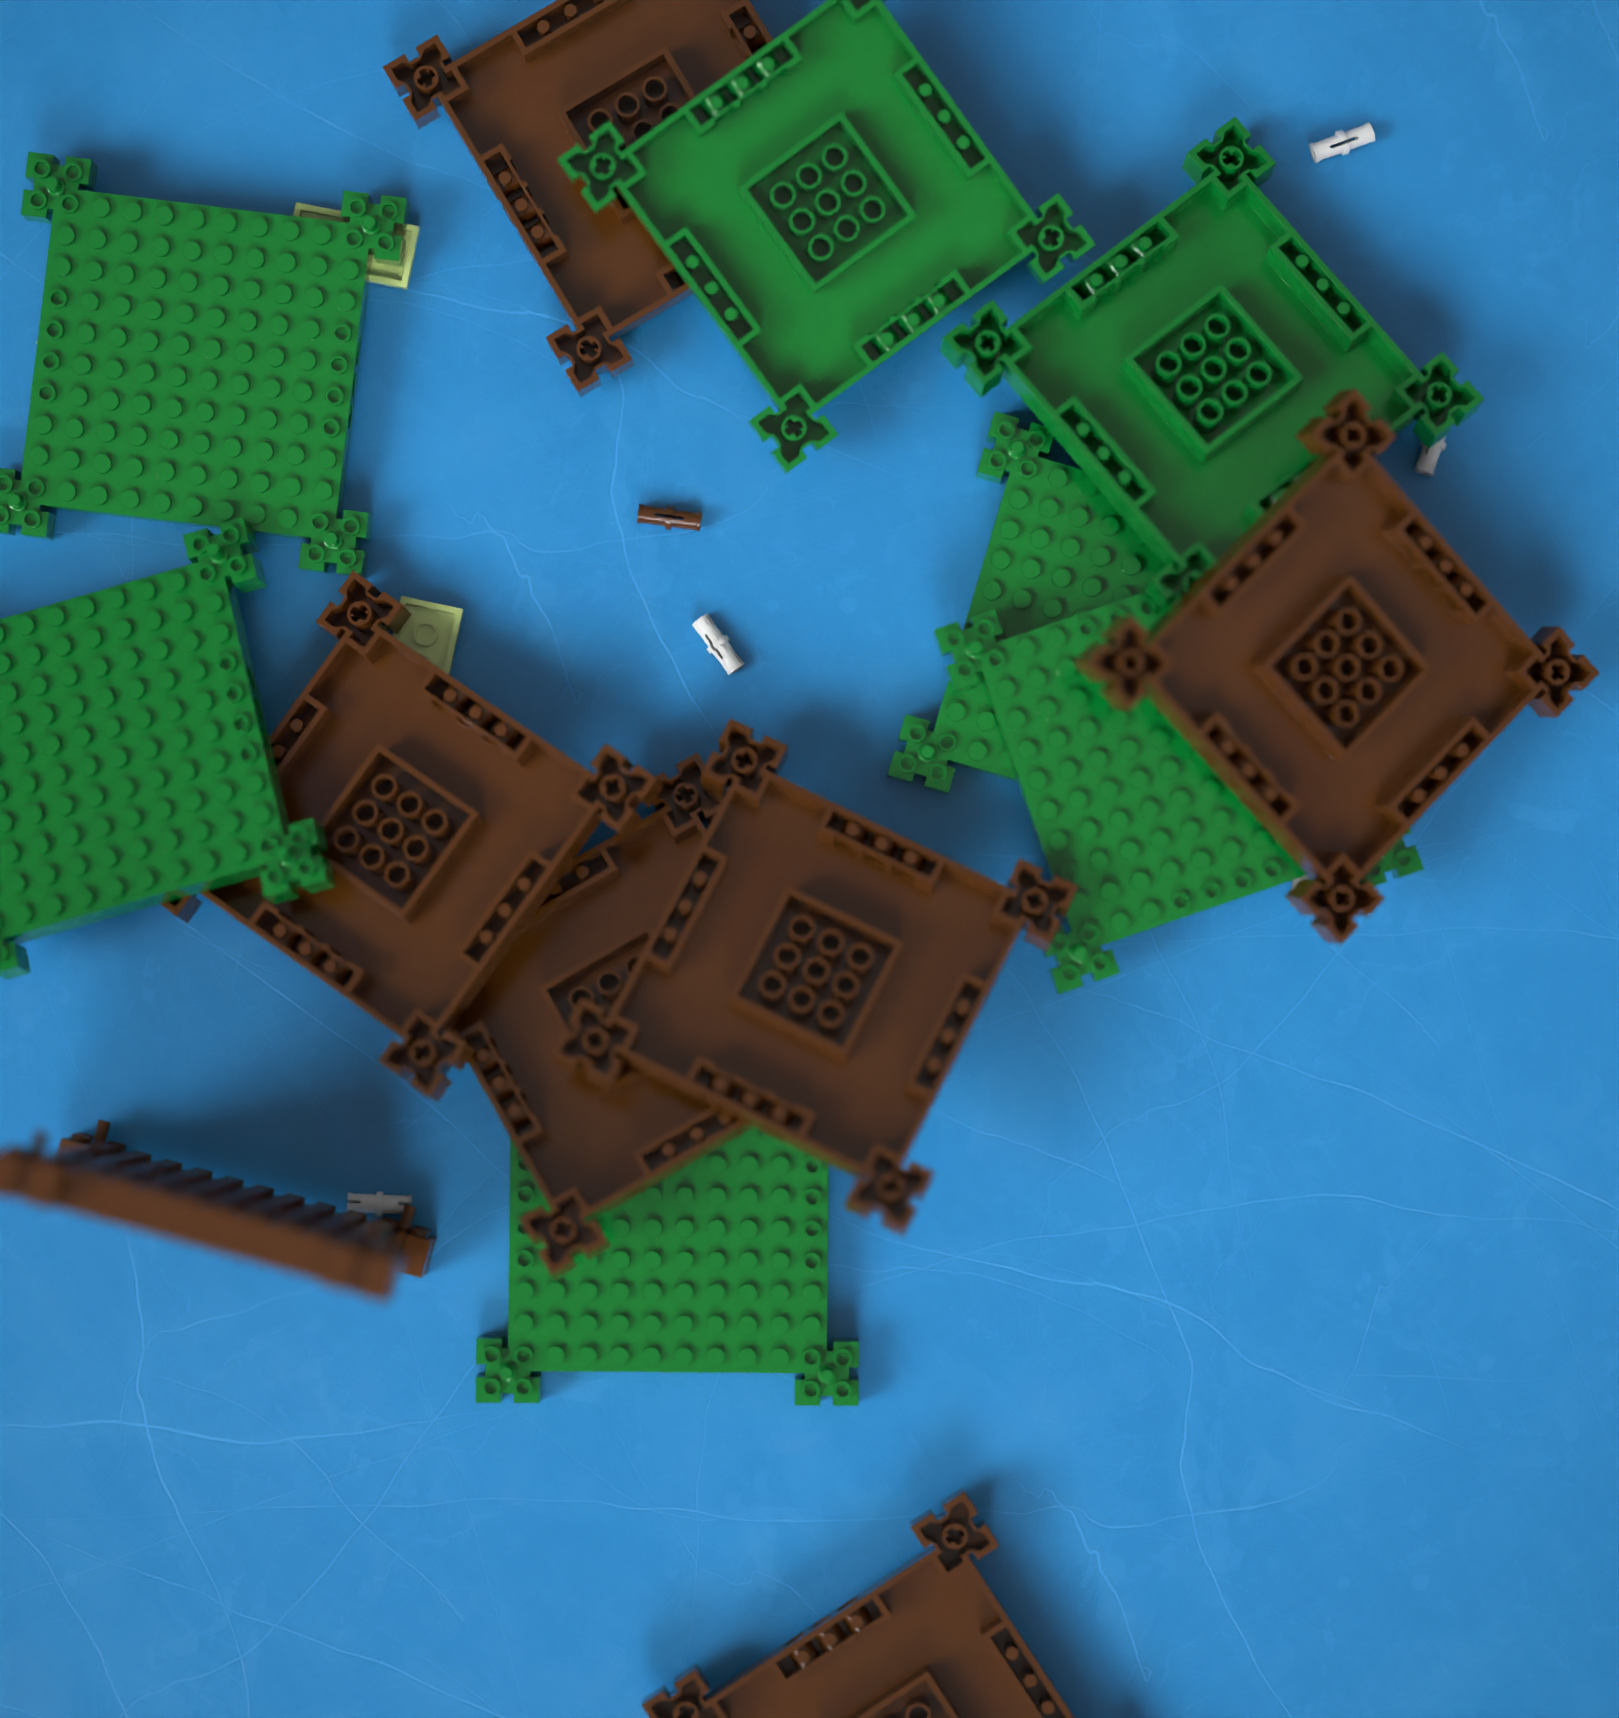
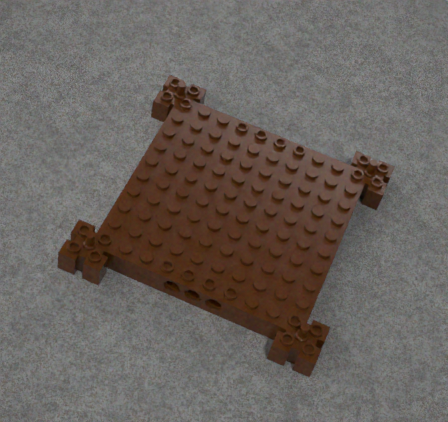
M556 0L453 62L438 35H435L415 47L419 57L409 62L405 54L383 66L389 81L399 97L406 93L409 94L402 100L418 129L439 118L440 114L437 107L442 106L576 329L574 332H571L568 325H565L545 338L560 365L567 361L571 363L572 366L567 368L565 372L579 397L602 385L598 376L607 370L612 378L634 366L632 357L620 339L621 336L693 293L618 190H613L617 200L596 215L581 195V190L586 187L585 183L581 178L572 183L558 164V158L577 144L581 146L583 151L592 146L589 141V135L609 120L625 141V145L619 149L620 152L624 151L773 41L750 0Z
M1356 389L1339 391L1322 408L1327 416L1312 418L1296 435L1312 455H1321L1148 632L1133 616H1118L1100 634L1106 640V643L1090 644L1074 661L1090 681L1105 682V685L1099 691L1116 710H1131L1145 694L1311 878H1301L1285 897L1301 915L1315 917L1309 924L1325 942L1340 945L1359 927L1353 920L1356 915L1368 917L1385 899L1369 880H1363L1362 878L1525 706L1529 704L1539 717H1558L1574 700L1568 692L1570 690L1583 691L1599 674V671L1584 654H1571L1569 652L1575 644L1560 626L1541 627L1530 639L1374 459L1372 455H1379L1397 436L1381 418L1369 419L1365 415L1372 407Z
M352 571L338 590L344 597L342 602L337 606L330 601L316 621L325 632L336 638L339 642L270 735L289 825L311 818L322 825L328 850L320 852L319 855L331 862L336 887L313 894L300 887L298 888L299 898L274 904L264 897L261 879L258 876L201 892L200 894L404 1039L402 1044L392 1040L378 1061L407 1081L414 1074L409 1084L438 1103L453 1082L446 1077L449 1070L454 1066L461 1071L475 1052L473 1047L450 1031L599 823L603 821L608 827L627 839L641 819L635 810L640 803L650 807L664 786L656 777L637 764L630 772V769L633 767L631 762L606 743L591 763L597 771L594 775L397 640L388 631L391 630L397 635L412 614L403 604L384 591L381 593L371 582ZM197 894L160 905L188 923L203 902L196 898Z
M730 718L719 739V752L722 755L713 751L701 772L702 785L725 795L719 809L607 1020H605L606 1013L604 1008L581 997L569 1020L574 1033L572 1036L565 1032L562 1033L551 1053L552 1062L574 1074H577L580 1066L587 1069V1080L610 1092L623 1070L622 1062L719 1109L857 1178L846 1200L845 1209L867 1220L875 1212L883 1216L881 1227L904 1238L917 1211V1207L910 1203L912 1199L922 1203L934 1179L935 1172L913 1161L910 1162L907 1169L903 1168L1022 930L1026 931L1025 942L1048 952L1061 923V920L1054 916L1057 915L1063 919L1065 918L1076 896L1078 886L1058 876H1054L1050 884L1041 879L1043 869L1019 859L1006 887L778 776L788 758V746L766 735L761 743L753 740L752 728Z
M698 753L676 764L678 774L668 779L665 772L655 776L664 786L652 803L656 812L640 820L627 839L620 834H616L574 858L451 1030V1033L475 1049L468 1063L552 1211L547 1213L541 1205L520 1217L519 1220L536 1246L544 1242L546 1248L538 1253L554 1279L578 1267L573 1259L577 1255L584 1253L590 1260L612 1247L600 1225L595 1220L596 1218L753 1128V1126L622 1062L623 1070L610 1092L588 1081L587 1069L580 1066L577 1074H574L553 1064L551 1053L562 1033L565 1032L571 1036L573 1035L574 1030L571 1029L569 1020L581 997L604 1008L606 1013L605 1020H607L707 831L701 821L706 820L710 826L724 799L721 793L702 785L701 772L705 764Z
M98 1120L94 1136L78 1132L77 1134L72 1133L68 1138H61L58 1151H53V1154L47 1153L44 1155L49 1133L41 1130L35 1131L31 1147L13 1144V1146L6 1145V1148L3 1150L0 1149V1196L15 1198L47 1209H64L319 1280L320 1285L346 1292L350 1291L385 1303L394 1298L401 1273L419 1278L428 1273L437 1237L431 1235V1229L417 1225L412 1227L417 1209L415 1206L405 1204L400 1221L383 1217L372 1222L366 1220L367 1214L353 1210H348L344 1214L336 1212V1206L320 1201L313 1205L304 1203L306 1198L292 1193L283 1194V1196L274 1195L275 1189L264 1185L256 1184V1186L251 1188L243 1186L244 1180L231 1176L221 1177L220 1179L213 1178L212 1171L198 1167L184 1170L181 1169L183 1163L170 1159L159 1160L158 1162L152 1161L151 1154L133 1150V1152L126 1151L127 1145L115 1141L106 1142L111 1122L105 1120Z
M963 1487L941 1501L945 1510L937 1516L930 1508L909 1522L911 1529L924 1549L933 1544L931 1547L709 1694L705 1695L710 1691V1683L696 1663L675 1677L674 1685L676 1689L669 1692L664 1684L643 1698L642 1707L649 1718L1076 1717L969 1556L973 1552L979 1560L997 1548L999 1543L984 1519L977 1524L972 1520V1517L977 1515L978 1511Z

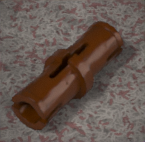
M640 503L637 523L665 526V530H671L674 527L700 532L702 520L701 511L674 509V505H668L666 508Z

